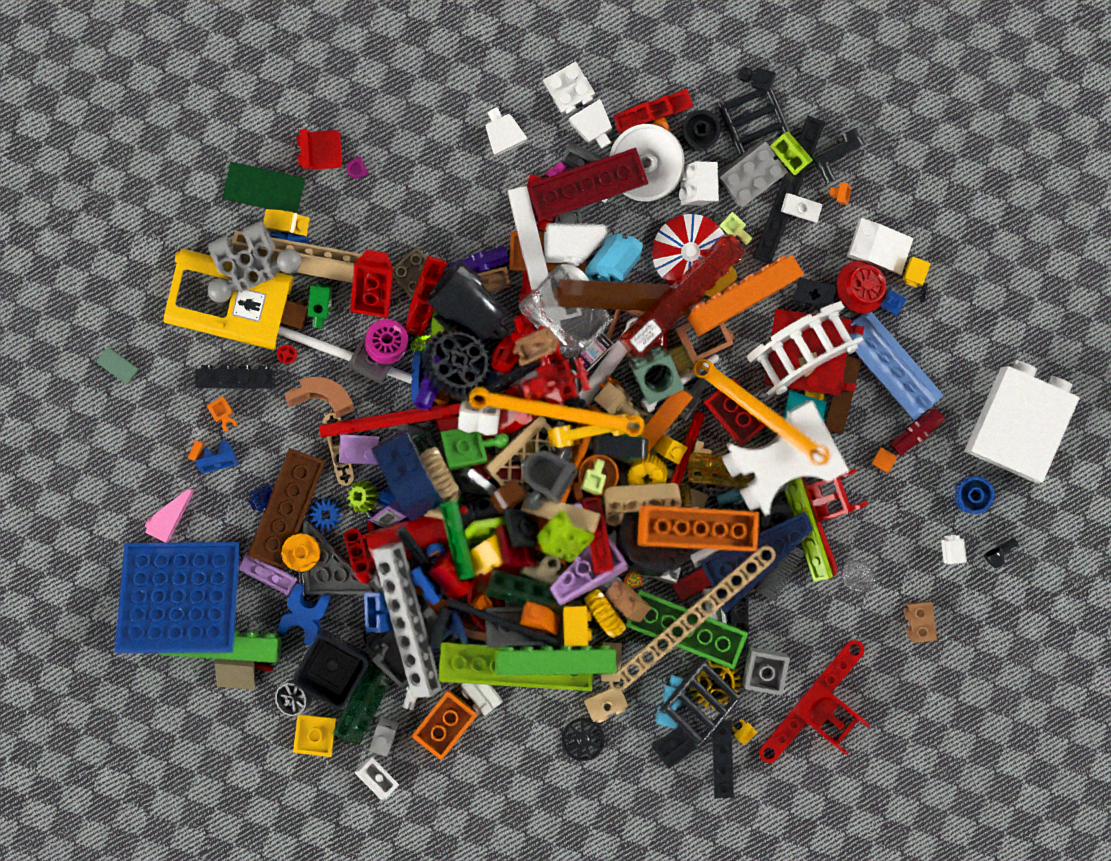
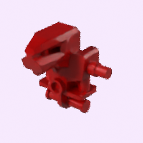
M521 316L514 317L516 328L511 333V336L506 335L492 354L491 365L493 370H498L502 374L510 372L513 366L519 363L520 358L519 352L514 353L515 342L545 328V326L541 325L536 330L532 324L524 323ZM560 342L555 351L548 354L551 361L554 358L556 362H559L564 358L559 349Z
M548 354L541 357L542 367L537 368L538 377L524 380L522 383L524 396L527 400L536 401L545 398L546 403L564 406L563 402L565 399L580 397L575 382L576 379H580L582 392L592 390L587 379L588 372H585L582 358L573 360L578 373L573 375L569 359L552 364Z

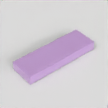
M246 552L239 565V570L289 596L298 578L269 563L249 557L247 555L248 552Z

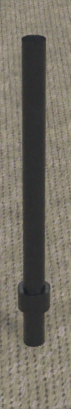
M448 598L446 605L530 636L535 641H543L554 646L557 644V638L544 634L542 630H533L452 598Z

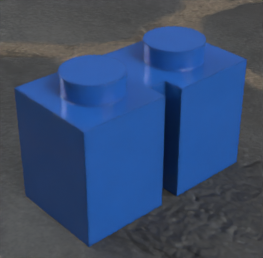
M384 592L364 593L365 632L393 631L394 628Z

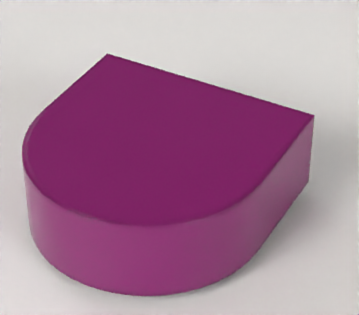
M361 156L353 159L347 165V173L353 179H360L369 174Z

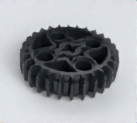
M454 327L450 331L447 328L443 332L439 331L436 336L431 337L422 352L424 355L421 360L424 363L421 367L427 368L423 375L429 374L430 377L427 379V382L432 380L434 382L432 388L438 386V392L444 390L445 396L450 392L452 398L457 393L459 398H462L464 395L469 397L474 388H483L484 384L489 380L488 377L491 375L489 370L492 369V365L489 363L492 361V358L487 357L490 351L484 350L487 344L481 345L482 339L476 340L475 333L470 336L469 330L462 333V328H459L457 332ZM457 342H461L467 346L461 349ZM443 344L448 345L450 350L446 349ZM435 351L441 359L437 364L434 363ZM469 351H472L475 357L471 356ZM476 362H479V374L473 367ZM438 369H442L445 375L441 374ZM464 376L469 377L471 382L467 381ZM453 377L457 384L451 383L447 380Z

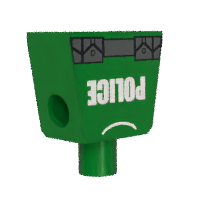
M314 283L310 286L308 316L313 317L312 327L324 328L325 318L330 317L334 285ZM318 304L323 307V311L317 308Z

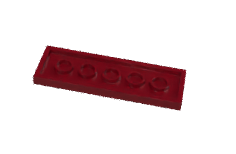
M635 147L528 184L527 189L538 220L542 222L648 185L649 182Z

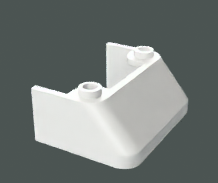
M548 225L547 232H544L545 262L567 263L575 267L579 266V263H582L605 237L606 226Z

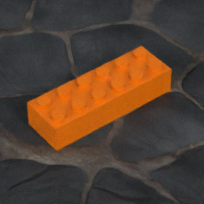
M784 255L772 264H768L756 273L745 277L739 282V285L735 283L722 293L715 294L706 301L707 304L703 301L690 310L691 314L687 316V319L699 337L795 282L804 273L793 255L788 258Z
M639 506L637 545L757 551L759 512Z

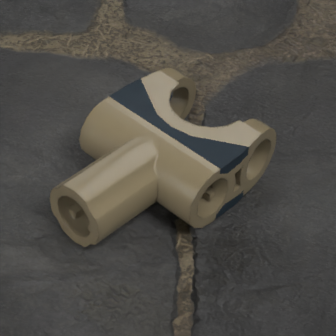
M550 555L545 557L541 563L537 562L536 567H521L516 581L520 583H535L541 587L542 594L546 596L552 594L550 588L562 575L557 572L560 568L559 559L556 556Z

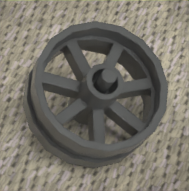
M292 679L282 684L275 694L277 707L287 716L300 715L312 703V696L297 687H295L293 692L290 686H294ZM284 688H286L289 694L283 693ZM297 704L300 705L303 709L297 710Z

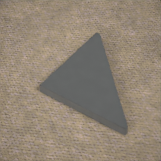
M303 521V533L314 537L319 543L321 551L317 564L310 570L304 571L305 595H350L375 592L369 583L362 584L358 582L352 566L309 521Z

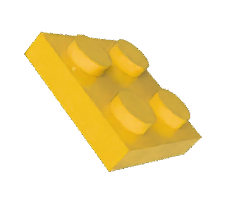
M307 714L298 715L293 753L332 757L337 718Z

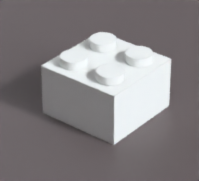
M693 162L684 166L683 175L680 180L681 189L679 191L681 205L702 206L719 201L717 162Z

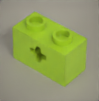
M789 131L770 145V148L794 176L813 161Z

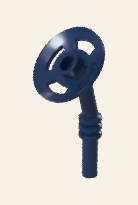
M453 608L451 613L452 624L448 625L447 632H444L442 641L451 634L452 636L457 635L462 643L468 645L457 611ZM430 645L431 652L433 653L436 647Z

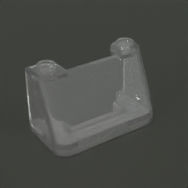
M557 265L520 302L519 309L538 329L541 325L545 326V328L549 326L560 342V351L568 358H575L591 346L613 319L604 309L596 308L592 310L591 308L558 307L557 299L554 298V289L558 286L560 279L569 280V275L566 269Z

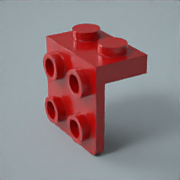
M299 129L300 135L296 136L297 146L301 148V154H298V164L302 165L304 171L339 169L342 167L341 135L338 130L309 132L308 129Z

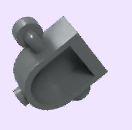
M569 446L557 448L556 455L547 451H539L528 458H524L522 461L523 476L528 487L533 491L526 498L529 509L538 510L542 507L543 501L541 496L557 504L561 501L578 473L576 466L568 462L572 458V451Z

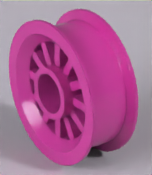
M384 319L373 323L366 333L365 349L370 358L381 364H392L399 361L405 355L408 345V334L400 323ZM383 340H388L391 343L386 344L383 342Z

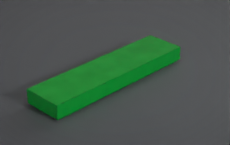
M454 500L440 504L458 580L474 577L475 574L457 501Z

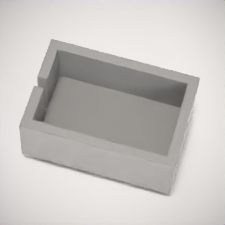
M759 141L718 173V180L739 207L743 208L788 173L780 160L774 157L776 155L766 141Z

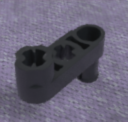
M857 127L842 134L845 141L844 144L813 158L817 170H820L825 184L837 180L829 165L831 161L865 145Z

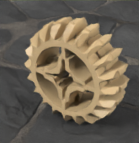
M433 447L425 450L421 454V461L438 493L443 498L454 495L458 491V485L439 449Z

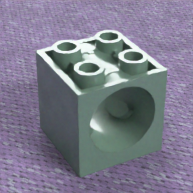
M663 345L653 346L648 352L644 354L638 353L628 360L640 391L649 405L684 390L673 360ZM655 364L666 365V372L660 380L656 382L644 381L645 373L651 366Z

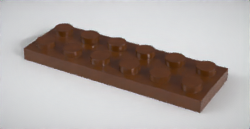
M292 448L288 449L247 554L249 557L283 569L285 568L286 564L281 554L283 545L289 537L298 534L326 461Z

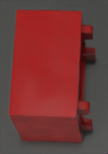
M448 546L445 548V554L437 559L428 573L455 600L468 594L481 573L474 577L458 580L451 549Z

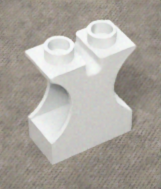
M807 400L788 410L786 421L818 445L829 449L830 459L826 464L816 465L812 463L806 454L779 434L771 442L756 448H742L731 443L726 444L730 453L721 458L732 478L740 473L743 475L750 472L755 473V478L747 483L748 487L740 491L750 512L760 507L765 515L769 514L770 505L775 493L789 480L801 476H814L829 482L849 471L812 401ZM822 448L817 449L825 455V452ZM814 453L816 462H821L823 458Z

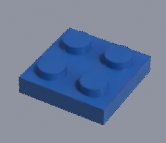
M420 565L415 567L411 576L414 583L422 587L424 590L422 594L427 602L431 601L432 604H435L442 598L443 594Z

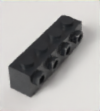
M201 365V369H195V388L275 390L276 370L270 369V366H258V369H251V366L240 365L239 369H232L231 365H220V369H212V365Z

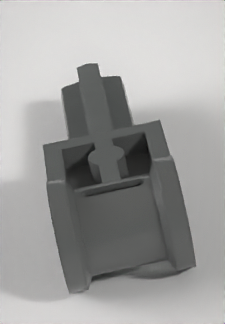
M704 370L701 375H706L707 372ZM698 378L690 390L685 389L694 398L679 415L683 422H686L700 403L701 399L698 397L709 382L707 380Z

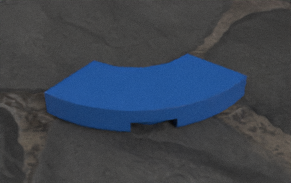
M415 351L413 355L411 380L413 404L421 387L420 383L423 374V368L421 367L423 364L421 360L422 351Z

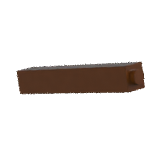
M560 279L558 286L554 289V298L557 299L558 307L668 312L674 300L671 286L668 284Z

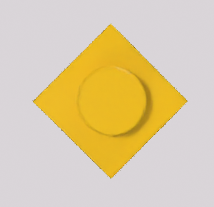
M911 257L902 280L906 281V285L917 288V286H922L931 263Z
M664 434L658 441L654 451L679 464L688 447Z

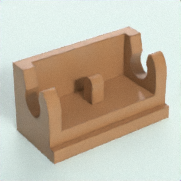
M506 267L478 273L482 278V284L488 292L511 287Z
M548 326L517 340L514 353L519 352V363L523 366L554 352L559 342Z

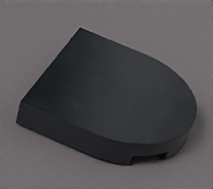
M504 510L503 514L512 547L528 549L535 546L538 542L536 536L540 532L537 522H533L528 516L529 513L523 510Z

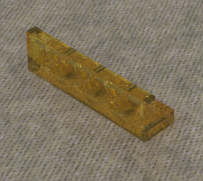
M691 452L687 463L689 482L747 488V483L752 481L749 477L755 478V473L750 472L746 475L740 473L737 475L740 480H734L730 477L731 475L721 458L724 455ZM694 472H700L703 476H694ZM712 474H718L721 478H716Z

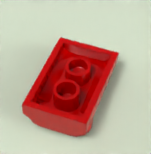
M367 249L355 261L350 312L388 318L391 305L393 267L386 252Z
M515 383L508 390L500 394L526 399L518 383ZM500 409L497 434L505 433L509 436L538 415ZM481 433L482 440L495 438L497 434L485 435Z

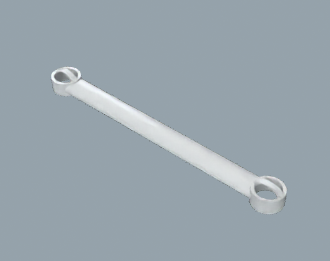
M631 318L627 321L626 329L588 380L592 390L585 392L581 390L579 392L580 399H584L586 404L589 405L601 389L599 384H605L607 381L606 376H610L632 347L630 339L635 335L633 332L640 323L643 326L645 325L641 319ZM636 321L635 324L632 326V328H631L630 331H629V326H630V324H631L632 322ZM558 421L554 428L565 426L564 422ZM548 442L540 443L538 445V452L543 446H546L543 451H547ZM552 446L553 454H555L557 447Z

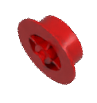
M861 260L853 261L845 265L838 275L837 293L842 303L848 309L856 313L865 314L880 307L886 296V281L884 275L876 266Z

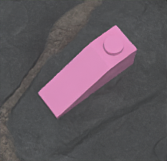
M187 489L154 514L153 517H149L145 524L147 528L145 533L165 543L169 542L195 490Z

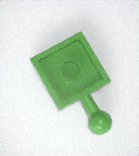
M460 429L441 432L440 435L449 470L487 463V457L484 448L491 446L505 448L509 444V437L505 433H499L495 438L482 440L481 433L478 431L465 432Z

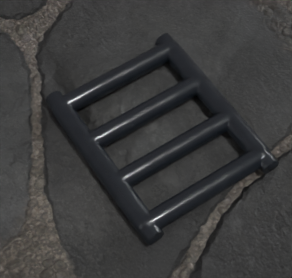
M771 89V92L755 90L724 103L723 101L717 104L739 157L745 153L743 145L778 130H782L783 134L788 131L791 134L773 89ZM767 94L771 105L732 121L728 110ZM769 113H775L778 120L777 123L739 138L736 127Z
M704 657L659 709L661 713H666L696 742L694 745L698 749L704 745L743 697L740 692L736 693L707 664L709 661ZM702 670L731 698L725 707L696 679ZM690 684L719 712L713 722L683 693ZM677 699L707 727L701 736L671 708Z

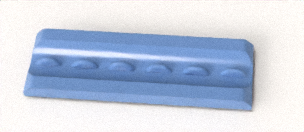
M872 312L862 314L851 324L864 327V335L850 334L852 340L860 337L863 338V341L858 345L859 348L854 351L855 354L913 421L918 419L943 397L940 390Z

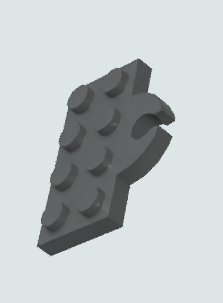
M518 589L508 596L504 603V608H486L485 611L519 624L523 607L526 603L519 602L518 595L520 591ZM526 589L525 596L528 600L527 602L542 605L537 594ZM548 607L561 617L557 636L547 634L558 639L556 646L543 641H535L530 636L485 620L487 648L564 646L562 607Z

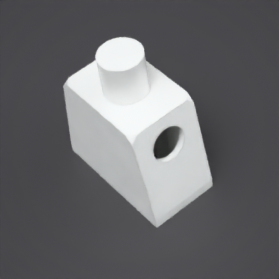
M600 99L569 118L570 124L588 144L596 140L601 149L611 144L606 134L612 130V126Z
M498 108L488 112L492 122L485 126L494 157L527 142V137L510 114L502 117Z

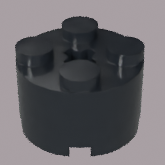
M709 110L691 112L685 118L681 129L684 143L696 151H705L713 147L721 133L718 117ZM704 127V133L699 134L697 128Z

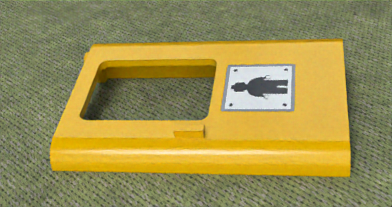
M183 248L180 252L177 251L175 256L177 264L165 309L164 323L275 350L287 295L292 290L294 277L277 272L276 278L243 292H239L238 289L233 291L227 316L221 318L176 305L184 270L187 269L231 280L232 277L219 273L211 255ZM226 261L225 267L228 270H232V263L230 261ZM251 271V278L257 281L258 274Z

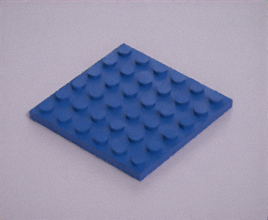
M240 542L124 543L115 653H233Z

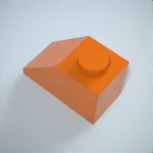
M527 602L523 607L519 624L533 630L539 629L546 634L557 636L561 617L546 606Z

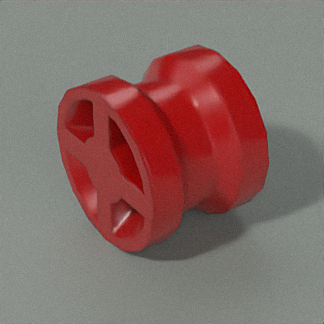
M282 345L277 351V358L284 364L294 363L298 356L297 350L290 345Z

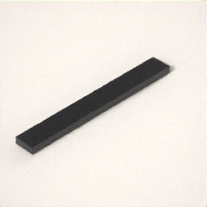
M808 115L797 142L812 158L826 122ZM809 164L795 176L787 167L788 173L783 177L753 259L769 265L772 263L790 216L781 212L786 193L798 195Z

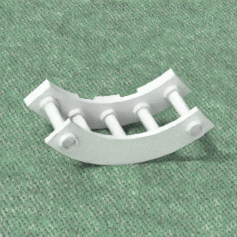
M841 301L820 309L822 313L812 317L809 314L773 335L770 343L765 346L764 344L759 345L746 356L750 363L755 361L761 362L770 377L774 387L767 392L768 396L775 393L777 395L787 391L786 387L807 372L846 352L850 354L859 348L858 345L863 341V338L860 337L852 340L839 318V312L845 308ZM828 319L832 321L845 344L834 348L821 327V322ZM810 327L811 329L814 328L827 353L815 359L801 336L802 332ZM789 339L795 340L808 362L795 370L783 349V343ZM772 351L777 352L789 373L781 381L768 360V354Z

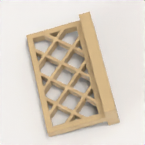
M539 415L535 417L509 441L507 447L502 448L482 467L501 487L505 485L504 482L508 483L511 481V468L521 469V480L516 481L521 482V488L524 493L530 489L528 485L524 487L526 481L524 480L523 469L521 466H511V459L514 455H522V463L525 455L534 454L525 453V444L527 442H535V453L538 452L539 442H548V452L552 453L549 439L539 440V431L543 427L547 431L552 429L547 424L546 419ZM501 468H508V480H501L495 473Z

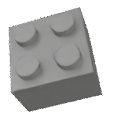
M749 647L741 685L748 690L783 695L790 657L782 652Z

